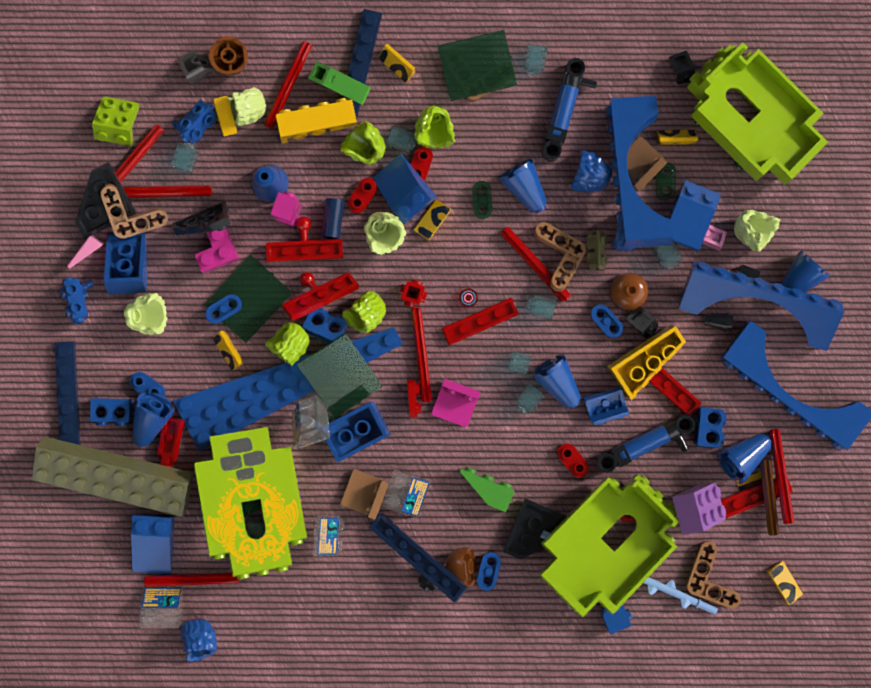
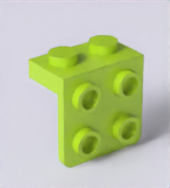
M103 97L92 122L94 139L132 146V127L139 111V104L137 102Z

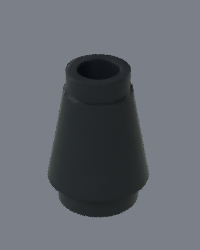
M729 313L706 314L705 326L725 332L732 330L733 315H729Z

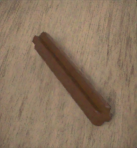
M764 459L760 462L767 530L768 535L776 536L779 535L772 463L771 460Z

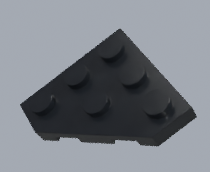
M110 162L91 170L75 221L84 238L111 226L101 198V188L106 184H113L117 187L127 217L137 213ZM107 189V193L104 195L109 196L110 202H119L118 199L116 201L113 199L115 191ZM117 206L112 207L110 210L113 216H118L122 212L121 208Z
M226 201L174 222L173 230L175 234L184 235L226 229L231 224Z
M524 498L503 552L518 559H523L531 554L545 550L541 545L545 540L541 538L542 531L545 530L551 533L567 516Z

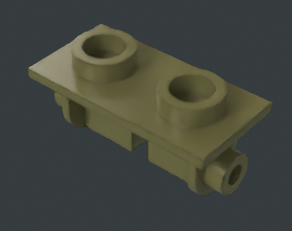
M599 230L597 235L596 232H589L587 236V249H594V253H587V266L589 270H597V266L598 269L605 270L607 265V255L605 254L607 237L604 235V232Z

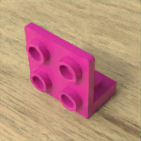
M444 379L432 415L460 426L468 427L481 392Z

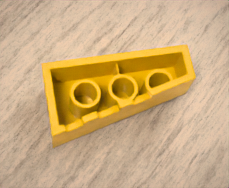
M347 98L338 99L336 103L331 104L321 102L316 107L311 108L309 105L301 106L296 111L285 109L276 114L281 144L288 143L287 139L289 138L301 140L310 133L317 136L326 133V129L334 132L357 125L352 100H347Z
M670 324L607 367L626 397L633 400L637 396L636 394L648 384V381L662 369L661 367L675 355L686 341L678 328Z

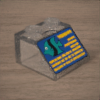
M317 395L298 401L291 415L295 450L330 438L327 405Z
M394 469L382 507L402 514L419 517L431 481Z
M318 514L315 517L313 556H338L339 551L343 550V539H340V531L344 532V520H341V515Z
M144 586L140 606V628H180L183 624V586Z

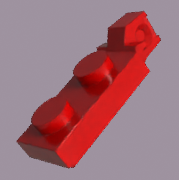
M170 418L162 428L157 455H159L161 460L160 465L173 467V463H176L185 420Z

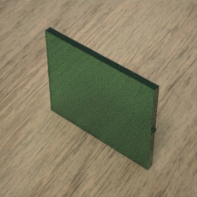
M504 30L437 45L443 68L442 74L445 76L450 101L517 86L512 56H510Z
M250 254L204 305L208 308L230 294L238 296L242 301L241 310L223 321V324L228 326L247 343L292 295V292L274 276L273 272L267 270ZM231 301L229 306L231 308H234L236 306V302ZM218 311L214 312V314L217 317H219L220 313Z
M346 333L325 347L320 348L319 351L297 365L334 418H337L383 387Z

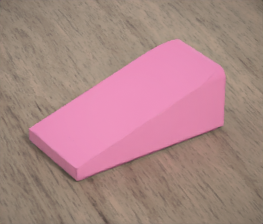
M93 235L89 236L67 265L68 268L76 265L104 243Z

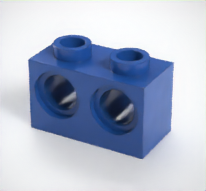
M319 308L308 314L302 328L307 334L338 348L348 329V325L343 317L338 315L334 317L329 315L327 310ZM319 318L322 320V323L314 325L312 323L313 320ZM333 326L340 328L337 333L329 331Z
M90 398V422H96V425L107 426L108 422H115V426H127V422H133V399ZM100 407H104L106 410L104 417H100L98 414ZM120 407L125 409V415L122 418L117 414V410Z
M698 407L694 445L721 448V444H724L725 439L722 429L727 420V415L724 414L723 409ZM710 413L716 415V421L712 424L708 421ZM708 432L714 434V440L710 443L706 440Z

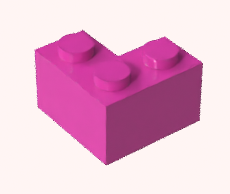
M228 228L222 231L206 232L212 248L195 254L201 272L204 274L240 260Z

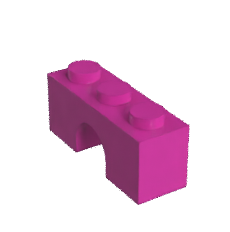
M284 191V194L278 192L271 216L275 217L277 222L295 228L302 205L297 197H295V194Z

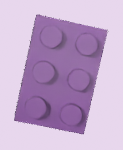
M716 482L696 485L673 496L682 535L704 532L726 519V510L720 499L721 491Z

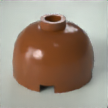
M225 36L216 40V43L211 46L209 59L211 65L218 73L224 76H234L245 69L248 63V53L245 45L237 38Z
M631 272L623 273L616 277L609 290L610 298L614 305L626 311L639 308L648 297V285L645 280L638 274Z
M471 547L453 550L443 565L466 586H473L476 579L472 578L473 572H476V558L474 551H470Z

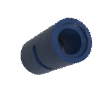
M326 198L321 237L340 239L344 200Z

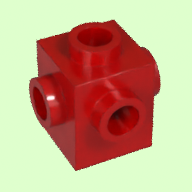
M412 279L411 282L407 281L406 285L402 284L399 295L402 296L401 300L404 301V305L415 308V305L420 306L421 302L425 303L428 292H425V286H422L423 282ZM411 291L417 292L415 298L410 297Z

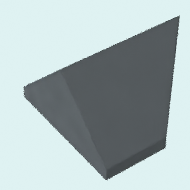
M194 50L177 59L191 85L216 72L211 65L210 59L195 53Z

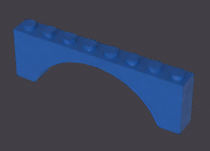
M656 96L610 98L609 106H606V117H610L608 135H612L609 146L610 152L614 154V158L611 159L612 170H615L616 176H613V185L617 187L618 192L615 194V204L619 205L620 210L617 212V222L621 223L619 241H623V248L671 245L673 239L671 219L656 213L641 200L633 188L627 168L628 152L633 141L645 128L657 120L658 106Z
M703 262L692 263L679 298V310L696 315L708 306L729 298L754 297L774 302L788 310L800 322L806 333L808 346L825 351L828 350L844 314L843 303L836 299L829 300L822 298L818 294H808L800 289L786 288L779 283H768L761 278L754 279L747 277L743 273L729 272L724 268L711 267Z
M747 321L720 357L723 360L722 364L730 370L734 368L738 371V376L743 380L753 382V387L759 392L763 393L765 391L769 394L771 401L785 406L784 410L792 416L796 414L801 418L800 422L808 428L812 426L816 429L815 433L818 436L832 441L830 444L839 451L841 449L848 450L871 420V409L860 401H854L838 408L821 409L806 405L790 396L778 384L769 368L765 352L766 331L754 322Z

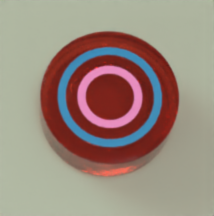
M471 288L462 290L459 295L460 304L466 308L475 306L478 301L476 291Z

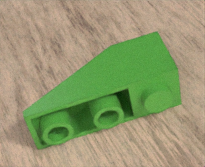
M316 61L308 79L361 105L364 104L371 87Z
M467 466L465 469L460 468L461 474L487 505L503 512L507 511L514 494V490L511 489L512 485L503 481L500 484L493 481V477L483 474L481 477L475 474L476 470Z

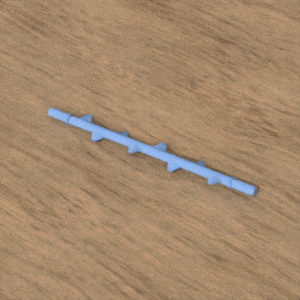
M543 530L541 538L546 539L550 533ZM650 577L644 581V584H647L648 594L653 595L657 590H660L680 599L683 609L691 604L695 608L703 609L714 615L718 611L717 607L701 601L700 598L697 599L677 590L673 580H670L666 585Z

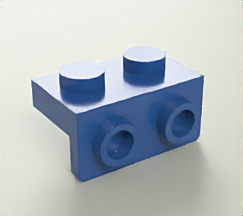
M621 387L584 397L588 417L592 425H602L607 421L622 419L624 416L629 415Z

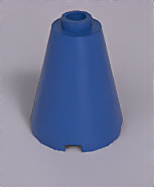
M532 158L523 161L524 165H516L505 172L499 180L530 212L535 211L537 214L546 208L547 200Z
M262 165L255 170L251 177V189L260 200L275 202L278 192L284 194V191L288 190V176L277 165Z
M801 250L791 264L781 285L790 289H800L807 293L830 275L827 272L823 275L825 270L807 254L803 257L805 253Z
M559 354L555 356L556 360L551 361L549 359L535 369V374H532V377L565 408L573 409L580 404L581 396L567 358L564 354Z
M142 393L138 396L132 431V440L137 446L144 447L150 445L172 417L175 409L170 406L171 401L157 393H152L151 395Z
M759 433L727 447L717 453V458L721 457L722 460L719 464L732 480L737 478L740 480L737 483L742 484L770 451L771 440L767 435Z

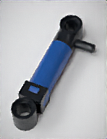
M573 58L568 61L544 140L546 143L541 152L543 159L547 162L556 161L562 152L561 146L564 145L580 85L594 89L597 85V81L583 78L586 66L583 60L579 58ZM578 66L580 72L573 73L570 70V67ZM547 148H555L556 155L550 156L546 151Z
M679 415L644 434L609 449L611 454L601 453L596 458V467L602 472H612L615 470L616 465L622 467L632 462V460L675 439L684 453L689 448L683 435L693 431L695 426L694 420L688 415ZM682 419L688 422V427L685 430L679 427ZM608 457L611 460V464L608 468H603L601 461Z

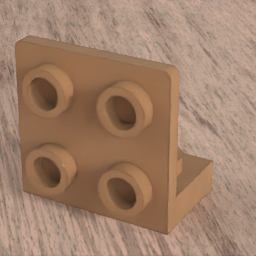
M641 136L631 145L627 157L630 180L639 191L668 163Z
M354 469L341 505L366 514L369 518L375 520L390 482Z

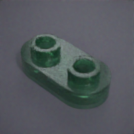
M670 162L656 174V195L662 201L672 199L676 193V168ZM665 168L669 169V175L664 174L663 170ZM664 187L669 188L670 192L668 194L663 192Z
M478 181L472 188L473 212L478 219L485 220L491 216L493 211L491 187L485 181ZM483 188L485 193L479 194L478 189ZM485 207L486 213H480L479 209Z

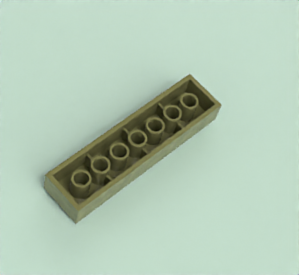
M44 436L36 446L32 480L182 517L189 504L194 473Z

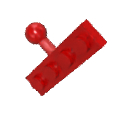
M305 216L299 217L296 221V227L300 230V241L266 243L267 262L344 259L343 239L308 240V230L311 227V221Z
M304 272L301 274L299 281L302 286L309 287L310 291L283 303L282 307L289 318L294 321L358 290L359 284L348 272L321 286H317L314 283V275L310 272Z

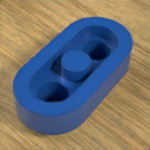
M230 294L212 304L206 310L207 320L213 324H219L241 310V299L236 295ZM231 301L236 302V306L234 308H231L229 306ZM215 311H218L220 313L218 318H214L213 313Z
M599 304L592 308L590 313L591 319L607 337L616 338L622 334V323L607 306ZM598 311L603 312L602 318L597 317L596 314ZM611 325H614L616 327L615 332H611L609 330V327Z
M136 372L131 376L130 385L138 393L151 395L152 390L156 389L159 395L165 397L166 390L164 386L146 373ZM138 378L142 379L141 385H138L136 383V380Z
M487 552L481 559L477 583L485 591L492 590L497 583L501 560L495 552ZM489 558H493L495 560L492 565L487 563V560ZM489 577L490 582L484 583L483 579Z

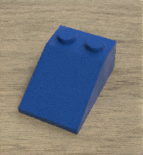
M401 153L373 177L391 210L399 217L403 224L414 219L437 198Z
M685 180L678 191L669 217L672 225V241L699 251L721 194Z
M143 232L127 238H118L115 234H107L104 285L108 294L147 293L146 233Z
M374 401L319 428L337 463L392 435Z
M135 514L132 516V572L171 574L175 516Z

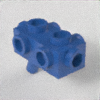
M200 99L182 120H173V127L180 132L178 136L186 144L189 141L192 144L195 141H200L204 131L208 127H212L216 122L215 119L218 117L215 113L216 108L210 102L206 104Z
M73 277L63 279L60 294L62 300L65 299L67 303L65 307L66 316L71 319L73 325L82 324L88 318L84 298H87L86 291L95 284L91 279L82 285L79 279L74 280Z

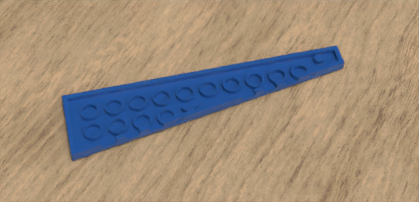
M392 327L341 344L338 348L332 347L302 357L293 366L284 363L173 400L182 419L185 420L184 423L198 450L202 451L210 446L209 439L211 436L238 432L401 346L403 343L395 328Z

